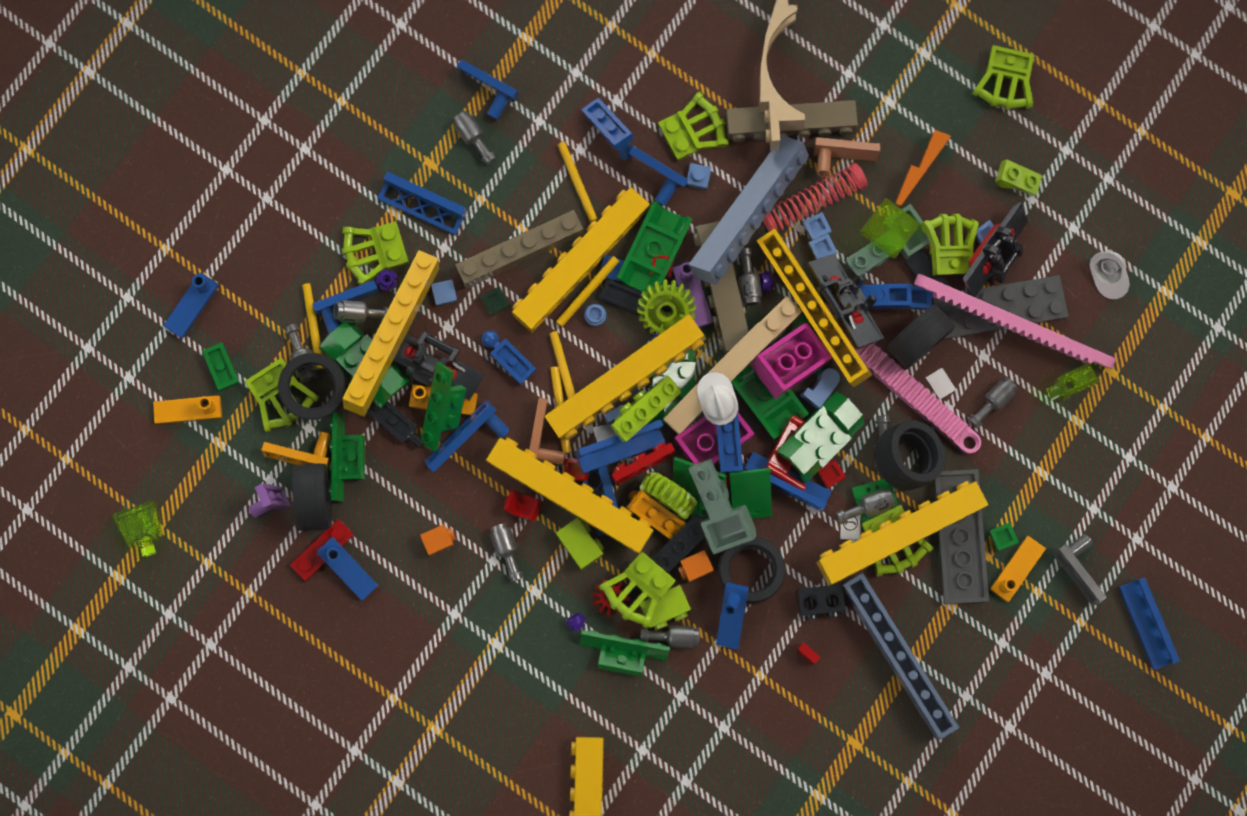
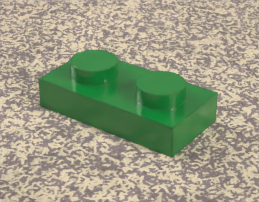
M222 342L202 350L219 392L240 383Z

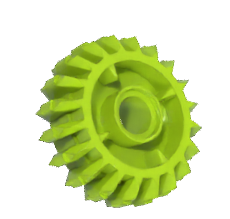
M666 279L663 280V285L656 281L654 284L655 288L649 285L647 286L648 292L643 291L641 293L642 299L638 300L640 307L637 308V313L641 314L639 320L645 321L643 324L644 329L651 326L650 333L653 334L655 331H658L659 336L688 314L695 319L696 313L693 311L696 310V305L692 304L695 302L694 296H689L691 292L689 289L683 291V283L676 287L675 280L672 281L671 285H667L668 281ZM667 305L673 310L664 312L661 308Z
M649 472L642 480L640 489L680 519H687L692 515L697 502L685 489L656 472Z

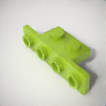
M670 376L663 378L647 392L641 390L633 396L634 402L631 404L628 402L618 410L620 414L614 418L615 422L611 424L612 429L623 442L628 441L681 393V390Z

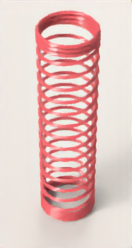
M854 163L846 167V171L840 170V174L834 173V177L828 176L827 180L822 179L821 183L816 182L815 186L810 185L809 189L804 188L803 193L798 191L797 196L792 194L791 199L786 197L785 202L780 200L779 206L774 204V206L779 208L785 224L790 227V223L781 209V202L786 206L791 221L796 224L795 217L787 206V199L792 203L798 219L802 221V216L793 202V196L798 200L804 216L808 218L807 210L799 199V193L803 195L809 211L814 215V209L805 195V190L810 193L815 208L820 212V206L811 192V187L816 190L824 208L827 207L823 196L817 188V184L822 187L830 205L833 204L828 191L823 185V181L827 182L834 200L839 202L837 193L830 184L829 178L834 180L839 195L842 199H845L844 192L836 181L835 175L840 177L845 192L851 196V191L841 172L846 174L849 185L855 193H857L856 186L861 190L867 188V180L859 165ZM773 206V209L771 211L774 213L775 219L779 227L783 230V224L778 215L776 214L775 208ZM769 212L763 219V223L768 232L774 228L778 232L776 222Z

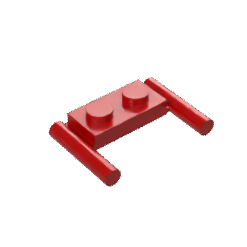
M792 414L765 468H770V474L804 491L806 485L788 475L792 464L776 452L805 422Z

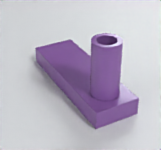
M686 262L680 266L673 267L672 272L677 285L679 286L683 283V291L689 289L691 291L689 296H694L695 302L692 304L696 305V310L693 311L696 313V317L693 320L697 326L701 328L713 324V318L700 281L695 278L689 263Z
M262 483L254 487L260 501L250 505L249 510L252 516L256 518L272 509L284 511L291 506L282 487Z

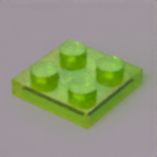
M885 198L859 233L895 259L920 223Z

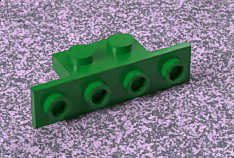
M440 362L436 363L421 435L423 444L434 452L438 450L441 431L458 428L466 388L462 385L451 387L454 371Z
M333 412L330 420L332 462H330L329 471L332 475V481L329 486V494L331 500L344 502V480L365 479V435H345V415Z
M582 630L579 644L601 649L598 669L642 677L645 658L667 662L670 647L660 643L651 644L642 642L639 639H625L618 635L599 634L592 630Z

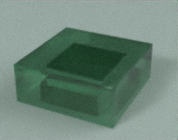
M500 286L480 296L491 317L510 307V303Z

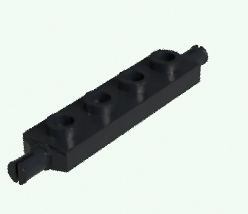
M343 372L346 383V393L352 380ZM372 401L367 411L372 418L402 444L409 440L417 448L421 447L420 444H423V441L415 434L417 426L391 403L387 402L380 409Z
M708 513L703 517L695 514L650 559L669 573L706 537L700 523L704 519L709 518ZM635 586L631 590L630 597L633 598L641 589Z

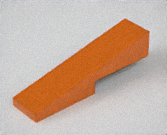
M937 130L933 132L919 168L911 165L894 205V210L898 211L947 144L951 137L950 135Z

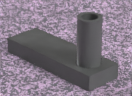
M1084 534L1070 546L1064 544L1052 552V554L1090 604L1094 606L1101 603L1107 597L1076 558L1093 545L1090 537Z

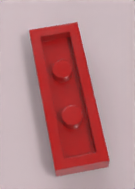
M339 519L290 565L306 582L326 563L316 553L323 544L333 536L343 547L355 536Z

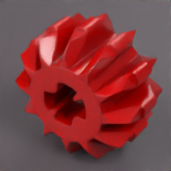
M622 581L618 583L617 587L611 586L617 597L624 591V589L620 590L623 586ZM596 585L595 588L601 593H593L592 597L600 598V600L595 601L593 605L598 606L602 604L599 612L602 613L607 608V616H611V604L608 602V599L605 600L604 591H601L599 585ZM626 596L623 601H630V597ZM617 609L614 610L616 615L620 614Z

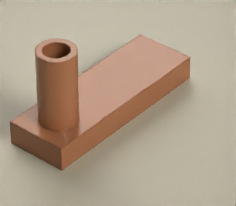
M816 137L813 147V156H818L817 175L821 177L830 175L831 157L877 162L880 153V144L819 137Z
M539 398L529 450L537 455L535 459L540 462L546 460L552 464L563 465L565 452L540 448L548 399Z

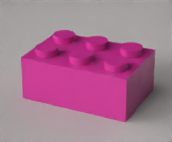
M806 322L757 355L749 365L774 398L777 399L824 367L833 357Z
M738 413L740 442L742 446L753 438L754 432ZM705 416L674 438V443L689 462L698 464L711 459L714 466L719 463L716 424L711 423Z

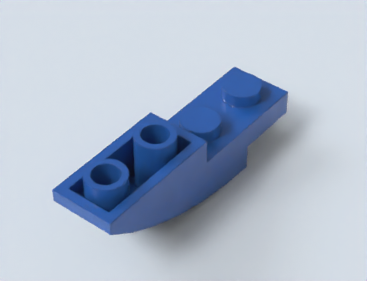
M871 284L860 287L866 299L871 294L876 298L874 305L867 310H927L932 306V292L918 286H912V284Z

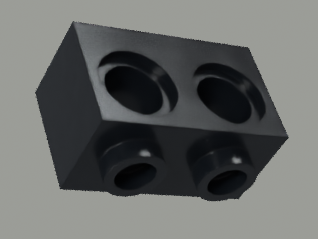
M842 584L796 590L799 617L804 616L805 620L818 619V615L827 614V618L840 617V613L845 611ZM828 596H834L837 599L836 607L831 608L827 605L826 598ZM806 598H811L815 601V608L813 610L805 608L804 600Z

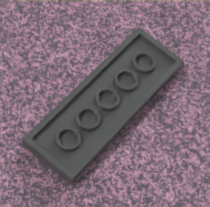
M1060 275L982 288L975 297L1035 324L1069 317ZM932 297V305H937L955 325V329L943 340L1004 330V326H997L996 323L988 322V319H981L980 316L972 315V312H965L964 309L951 306L948 302H941V298L934 299Z
M978 469L942 471L934 479L935 502L938 501V495L948 490L951 494L957 491L956 486L966 481L969 484L976 481L980 488ZM981 509L938 531L943 604L989 602Z

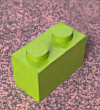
M577 517L557 531L556 536L582 571L603 556L601 550L604 547L597 538L592 539L589 534L591 529L585 521L580 522Z
M680 585L668 590L657 602L649 629L654 627L655 630H659L668 626L666 621L675 618L677 622L688 617L687 612L691 608ZM651 598L639 605L644 616H647L652 601Z

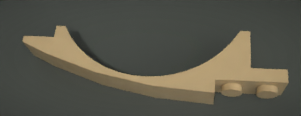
M777 0L766 32L759 76V112H764V122L768 123L769 129L765 130L766 143L770 142V151L779 150L780 131L804 130L805 114L790 106L774 88L766 63L768 51L776 37L787 26L796 21L797 5H788V0Z
M786 296L708 373L718 372L724 374L731 382L757 355L781 337L785 329L802 313V310ZM698 384L663 419L678 435L703 412L698 398Z

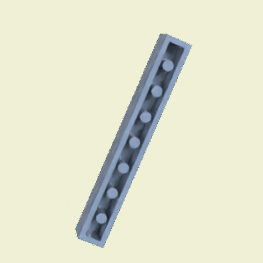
M785 136L780 138L779 150H773L769 153L689 263L695 278L717 285L720 279L724 277L727 269L737 259L740 251L749 242L756 229L760 227L763 219L772 210L779 197L783 195L786 187L795 178L799 169L806 163L809 155L804 142Z
M863 573L842 585L843 592L934 738L941 740L957 730L959 726Z

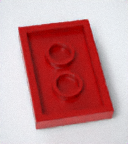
M663 442L655 446L652 453L648 455L642 453L633 458V463L629 465L623 463L615 467L611 476L614 486L616 487L672 458L675 453L673 445L671 443L666 445Z

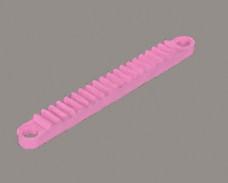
M921 274L917 275L914 285L932 292L934 299L941 298V302H948L949 305L956 306L958 309H964L965 312H972V315L980 316L981 319H988V322L996 323L997 326H1004V329H1012L1013 333H1020V336L1035 340L1036 343H1042L1043 346L1051 347L1053 350H1059L1060 353L1074 357L1076 360H1081L1083 363L1091 364L1094 362L1109 369H1112L1116 359L929 277Z
M825 303L832 315L835 316L829 304ZM838 322L869 371L961 452L970 455L979 450L981 439L966 422H963L960 417L956 416L953 411L949 410L946 405L935 398L934 394L930 393L913 376H910L899 364H896L875 343L857 349L842 322ZM966 437H971L975 440V447L973 449H968L964 446V439Z

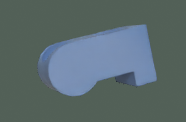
M833 368L820 371L817 381L812 388H803L799 396L815 409L820 408L839 383V373Z

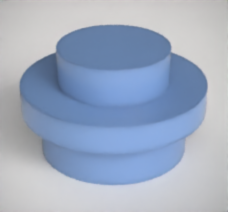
M590 305L585 311V320L592 326H599L606 320V311L601 305Z

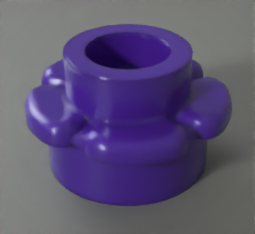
M383 270L377 276L376 283L383 291L394 289L397 286V275L393 271Z
M769 271L759 274L761 291L770 292L775 287L774 275H771Z
M581 612L570 616L565 620L568 625L567 629H572L573 632L585 627L584 622H586L587 618H584Z

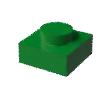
M1010 522L988 531L997 552L1019 543Z

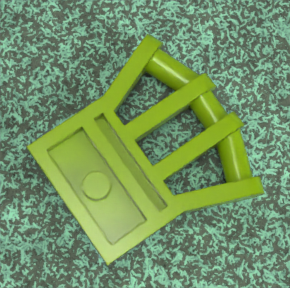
M993 45L986 74L972 95L975 97L978 95L990 103V106H1003L1006 110L1019 107L1032 108L1033 99L1029 79L1034 54ZM991 75L997 76L993 95L983 89ZM1003 78L1011 79L1007 98L999 97ZM1017 81L1022 82L1025 98L1014 100Z
M698 92L682 111H678L676 114L658 122V127L677 162L703 149L723 148L729 145L728 139L725 137L724 120L720 119L717 107L704 99V95L701 92ZM697 104L705 110V112L689 120L686 117ZM709 117L711 118L712 125L694 132L691 126ZM716 131V141L699 142L698 139Z
M940 214L931 221L926 220L921 223V229L927 235L931 245L930 254H932L933 275L967 273L970 269L968 262L974 254L973 244L979 225L978 221L974 219L968 220L961 217L960 214H952L951 216ZM949 225L953 226L954 246H950ZM938 226L940 227L941 245L934 230ZM962 227H965L967 229V235L964 245Z
M396 221L372 227L371 229L343 227L344 243L341 251L346 256L347 269L358 279L357 283L359 285L370 282L383 270L409 264ZM353 236L372 237L370 241L352 246ZM375 247V255L359 260L355 259L354 253ZM378 261L380 263L366 275L359 268Z
M280 358L245 381L260 405L265 432L271 431L272 428L289 427L292 425V421L299 418L291 412L286 414L276 399V396L279 395V377L286 366L283 358ZM294 375L292 376L290 387L294 386L307 395L301 405L310 408L313 402H317L320 397L299 383ZM271 400L282 418L269 420L266 406L268 401Z
M898 505L861 523L864 532L871 530L874 533L880 530V524L891 520L892 523L900 520L898 515L905 511L902 505ZM924 539L917 541L920 548L914 554H912L909 546L902 549L906 559L899 561L894 553L889 556L892 565H882L881 560L874 563L876 577L891 573L901 574L904 572V569L910 566L912 568L917 566L922 557L927 552L930 553L933 547Z
M641 552L624 573L599 585L601 591H604L611 604L610 607L613 610L617 609L623 615L622 618L642 624L644 628L648 629L657 602L676 580L644 552ZM628 578L631 581L630 584L617 597L611 586ZM637 586L643 593L628 608L622 601ZM649 596L652 601L647 616L635 613L634 611Z

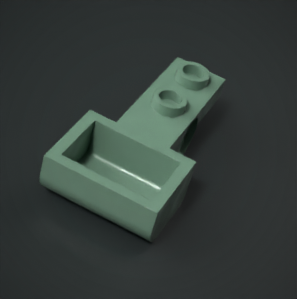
M909 204L883 222L882 226L886 230L885 234L845 259V263L857 278V276L864 275L874 267L883 264L898 251L908 260L921 249H925L930 245L927 235L921 229L922 219L912 205Z
M708 459L690 466L689 471L709 516L700 524L713 554L754 540L756 538V529L746 505L734 509L731 508L728 501V489L723 480L719 479L712 460Z

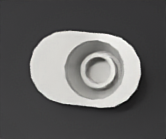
M1111 250L1095 254L1090 261V270L1098 291L1109 299L1123 297L1128 292L1130 286L1124 259L1118 253L1111 252Z
M718 372L708 373L703 376L698 383L697 392L705 417L711 423L717 425L731 422L737 415L738 402L729 378Z

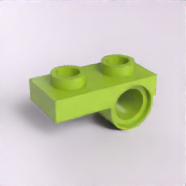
M1003 160L1000 163L995 184L1007 189H1017L1030 196H1036L1042 175L1012 161Z

